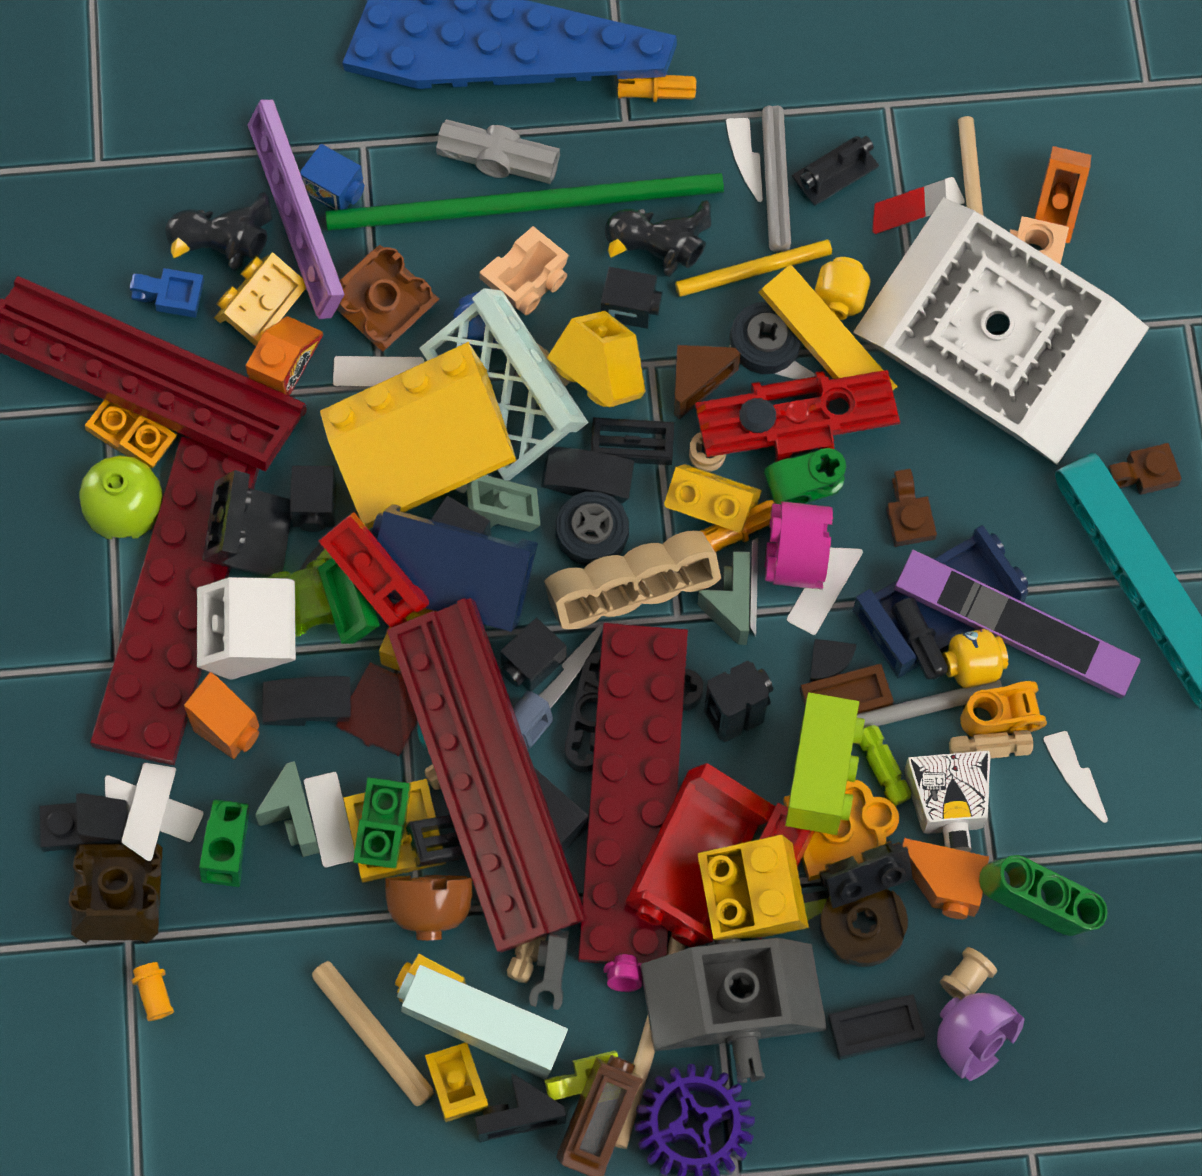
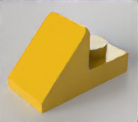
M465 1042L425 1055L445 1122L480 1112L488 1107L468 1043Z

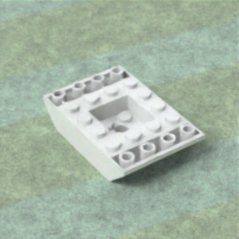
M943 197L853 333L1058 465L1149 330V327L1113 297L975 210ZM994 314H1003L1010 320L1009 329L1002 335H993L986 329L987 320Z

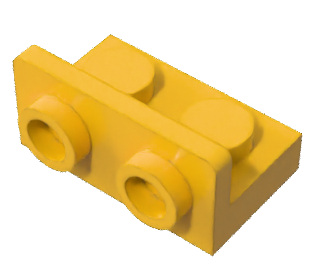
M273 252L263 259H259L256 256L245 267L241 275L246 279L237 290L231 286L217 302L221 310L214 317L219 323L226 320L255 346H257L263 333L283 318L306 289L303 278Z
M683 464L675 468L664 505L666 508L736 532H741L744 529L750 509L758 504L762 490Z

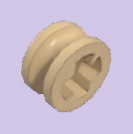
M701 432L697 433L690 442L689 459L692 465L707 472L717 470L723 465L726 454L706 458V455L701 452L703 445Z

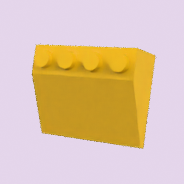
M469 342L320 410L330 447L360 520L368 529L373 527L378 513L383 514L392 504L401 506L400 512H406L517 461L487 369Z

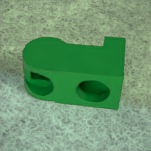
M214 799L210 819L207 821L199 865L201 882L240 887L249 804Z

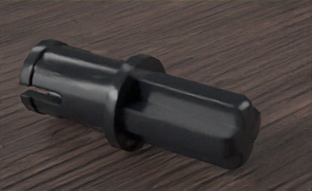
M914 597L907 598L892 606L891 612L906 638L905 641L916 655V660L925 678L934 680L947 673L948 666L934 640L936 632L933 628L928 627Z

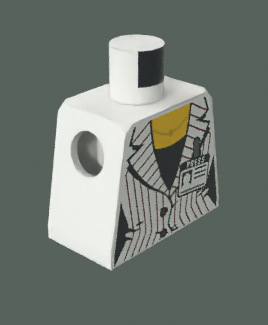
M978 751L908 757L904 772L907 784L912 792L911 797L923 833H943L945 847L966 852L971 851L969 830L983 828L988 817L990 752Z

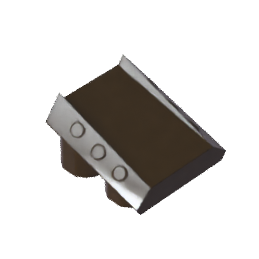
M79 844L76 848V856L73 863L75 874L74 889L69 895V907L72 916L71 935L85 944L90 940H142L147 944L158 935L163 847L156 844L152 860L147 861L124 844Z

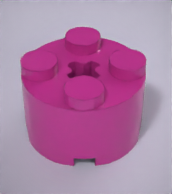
M781 501V504L772 503L769 525L771 528L770 542H767L764 564V567H766L765 581L772 582L773 585L823 590L831 546V537H829V532H827L828 524L832 525V507Z

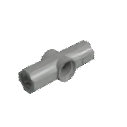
M447 119L442 123L436 146L437 155L475 164L486 175L505 178L510 173L549 184L554 180L560 157L559 148L521 139L519 134L508 127L491 125L486 130Z

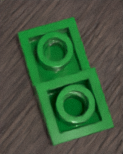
M367 777L361 820L359 819L353 863L397 869L411 783Z

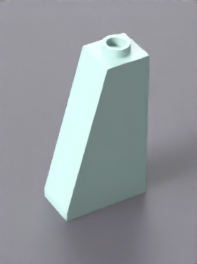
M422 965L419 966L416 975L406 974L397 995L398 998L404 1000L401 1012L544 1080L547 1079L568 1031L566 1027Z

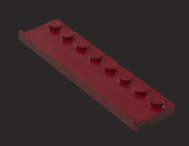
M17 276L14 280V287L7 297L0 299V353L265 472L301 417L306 414L307 405L302 401L20 276Z
M464 598L450 607L437 612H429L387 629L497 952L502 953L550 933L586 921L587 918L476 602L471 598Z

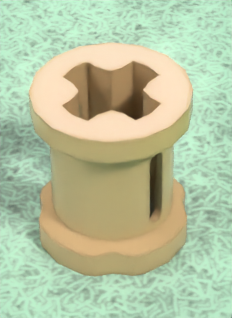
M970 947L963 951V960L950 976L944 975L940 980L944 990L953 998L958 997L960 1000L970 994H975L987 977L993 978L997 973L996 967L988 958Z

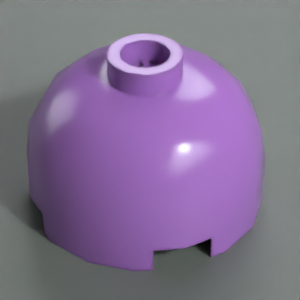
M970 994L962 1000L958 997L953 998L940 1013V1017L943 1019L937 1034V1046L940 1055L962 1079L965 1076L969 1081H972L986 1073L999 1061L994 1054L1001 1048L1006 1039L1014 1044L1023 1028L1025 1019L1011 1004L994 994Z

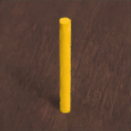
M826 239L676 281V291L678 296L682 297L786 268L790 264L793 266L832 255V247L829 240Z

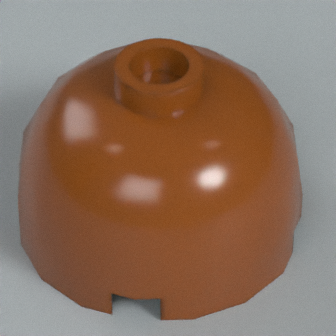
M425 875V877L411 878V876H397L385 878L388 911L393 921L402 929L416 932V940H441L442 931L456 928L465 920L471 906L472 878L460 875Z

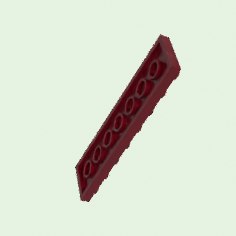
M181 437L90 743L93 748L175 766L188 721L184 704L196 691L202 669L197 667V588L229 578L231 571L229 567L202 561L214 483L228 473L237 470L250 474L248 488L254 489L259 468L194 439Z
M603 623L582 902L587 920L581 922L578 962L607 964L611 961L614 962L617 955L628 954L637 957L638 963H645L664 957L667 954L668 929L661 925H652L641 920L636 915L637 910L627 905L625 901L677 795L687 629Z

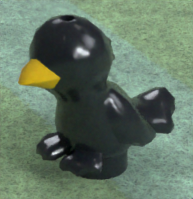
M262 192L250 207L225 212L213 220H210L213 215L212 211L205 213L203 210H182L171 216L165 227L166 237L171 244V254L174 259L188 251L212 248L225 254L229 260V267L236 271L237 268L242 266L244 255L254 259L261 254L266 245L267 231L261 228V226L272 220L270 200L266 193Z
M708 200L702 201L697 210L686 218H671L656 223L650 222L654 215L653 212L645 213L644 209H623L613 213L605 225L610 258L624 251L647 250L664 261V274L669 278L676 272L679 263L686 268L692 267L698 261L706 246V242L699 238L698 235L711 227V205Z

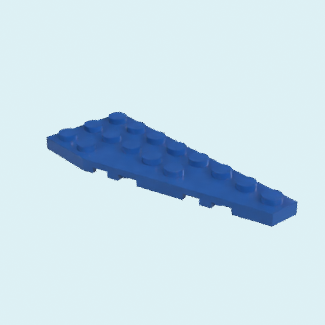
M368 0L342 63L344 70L347 72L416 89L432 88V84L452 83L453 87H467L468 82L493 81L494 85L555 82V78L576 77V81H591L592 76L617 75V79L654 78L666 76L677 46V38L675 35L528 0Z

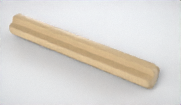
M329 961L318 966L312 972L313 980L415 1106H420L428 1101L434 1094L431 1085L342 975Z

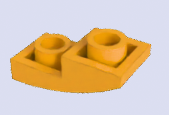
M105 399L85 424L86 431L128 457L140 460L152 469L177 437V434L165 426Z

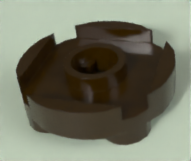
M889 889L834 909L831 907L829 897L820 916V931L827 948L840 963L852 964L858 967L875 966L889 960L900 949L908 928V916L905 905L899 895ZM864 912L866 918H874L876 924L870 926L869 933H862L860 929L853 927L852 923L857 920V913Z

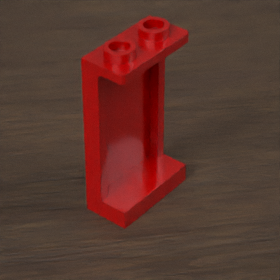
M708 763L688 770L625 903L637 910L636 915L641 920L652 925H661L673 932L672 938L682 945L696 947L713 942L698 853L752 841L758 826L768 823L776 806Z

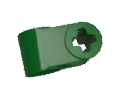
M825 448L796 458L777 461L765 468L764 474L775 504H781V501L807 504L833 496L842 489L845 480L846 461L837 450ZM826 468L828 473H834V475L827 477V474L820 472V469Z

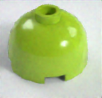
M119 455L105 458L90 468L82 480L79 499L83 516L93 531L106 539L129 536L135 539L154 527L163 494L160 481L147 464L134 457Z

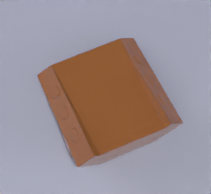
M379 244L340 280L345 295L336 310L383 352L430 309L439 298L432 292L431 287L424 279L415 277L404 267V258L396 249L384 248Z

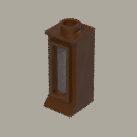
M613 1055L610 1056L608 1062L596 1057L556 1155L561 1165L588 1176L605 1175L607 1164L640 1083L642 1084L643 1079L633 1072L635 1064Z

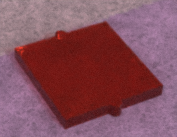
M369 663L351 697L349 722H338L337 728L362 739L365 746L373 744L396 756H400L418 722L402 673L395 674L373 663Z

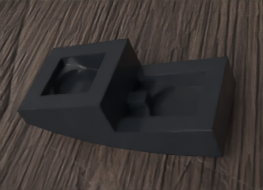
M551 447L546 452L541 487L571 496L583 492H601L612 496L616 501L623 504L629 499L635 461L594 451Z
M302 677L263 682L262 725L305 726L306 721L349 722L350 677Z

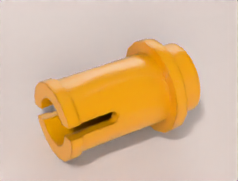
M158 962L148 963L133 970L134 978L131 982L133 985L138 986L147 1014V1021H155L173 1014L174 1009L171 1006L162 978L166 974L165 970L159 968Z

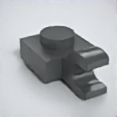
M559 930L550 933L549 941H540L537 966L545 967L544 978L537 982L530 992L529 1001L531 1006L536 1007L540 992L550 991L555 998L553 1009L559 1010L564 997L562 978L569 931Z

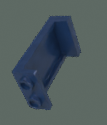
M395 504L389 506L383 514L378 513L373 525V536L377 538L378 542L412 583L425 593L429 600L427 609L440 611L457 604V601L461 599L471 598L476 602L483 624L512 632L520 621L537 551V542L521 539L518 543H513L400 512L401 506ZM395 589L387 595L388 598L400 601L403 599Z
M983 525L974 530L972 537L934 559L1023 603L1025 602L1028 594V581L1025 575L1017 566H1011L1004 556L1005 549L1000 539L994 533L989 534ZM895 581L876 593L869 589L858 595L855 599L853 612L897 678H900L919 667V664L916 660V655L905 641L906 638L891 612L892 606L896 603L910 598L894 590L897 583ZM917 601V605L928 627L933 628L936 632L934 640L941 653L948 650L949 642L955 635L977 630Z

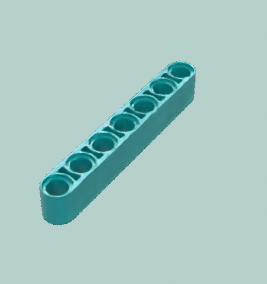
M1092 452L1055 471V479L1062 495L1196 706L1202 710V616L1100 457Z

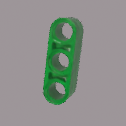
M1012 855L990 862L980 872L979 883L986 896L1063 935L1074 936L1099 929L1107 919V906L1100 895L1023 856ZM1004 871H1006L1009 876L1010 884H1008L1005 880ZM1041 889L1045 893L1046 903L1041 897ZM1077 907L1081 911L1082 920L1078 916Z

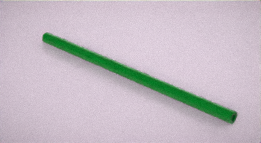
M722 173L329 210L326 211L327 230L331 231L724 193Z

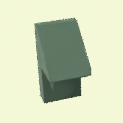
M487 475L466 484L468 508L490 520L491 528L496 524L531 532L540 526L537 488Z
M733 552L731 566H724L723 591L700 590L698 594V606L738 645H747L749 634L750 552Z
M295 761L286 763L256 812L258 824L263 826L292 818L291 820L284 821L291 846L299 844L303 857L320 853Z

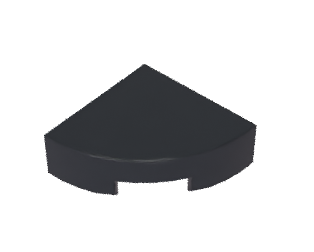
M815 639L809 683L836 676L843 672L851 664L857 644Z

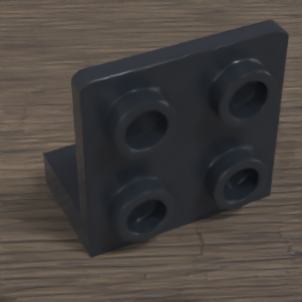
M234 470L214 483L202 561L267 578H281L291 522V499L248 488L250 474Z

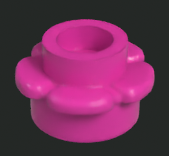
M622 954L615 956L614 962H608L604 966V972L607 973V985L611 989L621 992H631L642 987L640 967L642 963H638L637 957Z

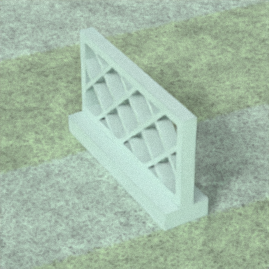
M483 288L472 298L474 303L419 349L428 361L438 356L435 350L447 340L457 342L456 347L467 342L483 346L481 362L487 369V372L489 371L492 348L503 350L507 356L505 374L488 372L489 377L504 379L501 403H498L505 426L507 427L509 410L526 412L522 436L508 434L509 439L521 441L519 459L510 466L506 465L498 469L504 480H511L568 433L579 431L588 421L503 291ZM478 314L486 324L483 341L467 339L469 321ZM456 332H458V337H453V335ZM493 337L496 339L498 344L493 343ZM515 370L520 377L514 376ZM513 381L524 382L529 390L527 407L510 405ZM536 403L538 404L541 410L536 409ZM535 414L546 416L554 429L543 440L531 438ZM530 443L536 444L533 448L530 449Z

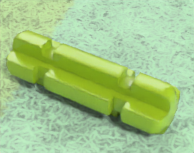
M871 725L863 729L860 746L863 751L868 752L866 758L880 785L886 787L884 793L887 799L895 806L902 804L911 798L912 792L906 780H901L902 772L888 745H883L884 737L879 727Z

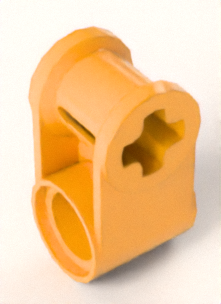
M1024 681L1005 687L975 692L969 698L960 716L963 730L973 737V735L1001 732L1013 734V731L1022 730L1033 732L1047 725L1045 716L1040 715L1035 694L1038 692L1037 683L1034 681ZM973 709H986L990 713L992 720L983 721L978 719Z

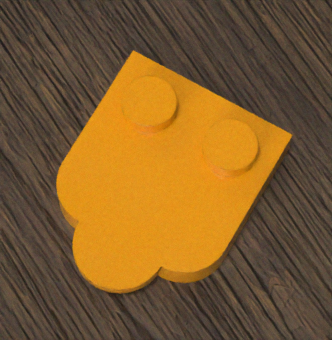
M855 780V782L847 781L845 794L853 795L849 821H840L837 835L814 832L801 858L808 881L819 879V872L825 870V865L829 863L832 864L854 856L858 864L863 863L861 853L884 845L886 838L891 836L897 829L899 813L896 806L886 798L873 797L871 790L863 782ZM790 795L784 797L783 803L786 807L789 805Z

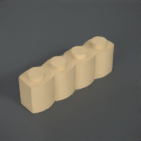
M686 531L672 536L663 544L648 543L635 547L624 556L611 555L599 558L588 564L584 569L567 568L550 575L544 583L550 607L563 629H579L594 623L601 616L615 617L627 614L642 603L658 604L674 598L681 591L695 592L704 590L716 584L721 579L716 552L703 532Z

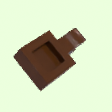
M1169 443L1132 451L1127 457L1128 462H1120L1108 467L1110 474L1120 489L1136 484L1140 495L1178 486L1182 480Z
M911 469L894 471L895 478H892V486L897 502L888 503L886 507L894 546L898 547L935 540L937 532L928 496L915 497V486Z

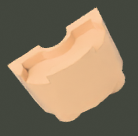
M533 226L514 242L511 250L503 258L496 257L479 272L480 280L491 289L503 291L513 307L524 315H529L535 310L541 297L548 290L553 293L564 283L567 273L563 271L569 255Z

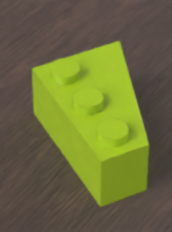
M808 692L799 734V746L795 760L785 826L837 835L840 821H849L853 795L845 794L847 781L855 782L859 762L858 756L851 755L853 743L861 744L865 719L857 717L859 701Z

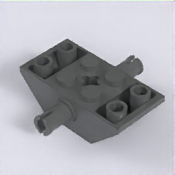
M782 938L741 942V939L715 940V945L691 947L642 963L640 966L654 1052L727 1043L732 1045L738 1083H747L748 1078H750L751 1082L765 1078L758 1040L821 1032L827 1029L812 944ZM735 986L737 993H744V997H735L731 993L730 988Z

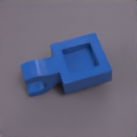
M163 268L161 279L143 274H133L130 284V290L132 291L131 299L139 302L156 300V311L196 318L204 277L201 274Z

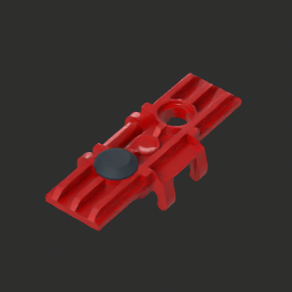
M888 370L829 380V377H825L824 371L814 373V377L761 385L760 382L751 383L750 394L695 403L706 457L774 446L775 462L790 458L794 452L817 448L819 450L825 448L834 449V435L900 424ZM817 393L818 396L816 398L795 400L775 405L769 402L771 400ZM842 398L848 403L849 410L842 415L831 413L828 410L830 401Z

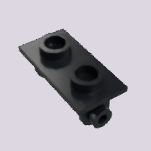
M855 136L794 173L792 178L812 204L816 206L879 167L877 161L869 153L874 149L873 143L867 136L862 138Z
M888 841L884 845L862 852L863 863L858 864L854 856L832 864H826L825 870L819 872V877L824 888L828 887L831 907L834 909L912 880L907 846L902 847L900 842L892 844L891 841Z

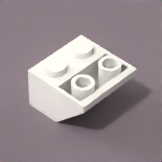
M229 577L197 588L198 668L233 680L296 660L295 581L279 578Z

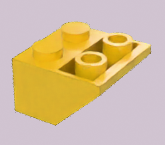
M606 311L572 318L547 356V359L557 366L556 371L559 375L568 381L577 382L588 391L587 396L600 406L614 407L640 399L646 392L636 334Z
M784 835L698 853L714 940L768 937L809 928L793 843Z

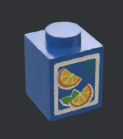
M322 143L300 171L308 196L333 210L346 209L349 204L354 205L357 203L365 188L361 166Z

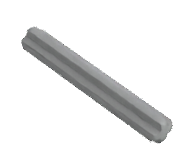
M777 105L763 108L762 127L769 248L773 252H783L790 249L791 231L784 110L781 106Z

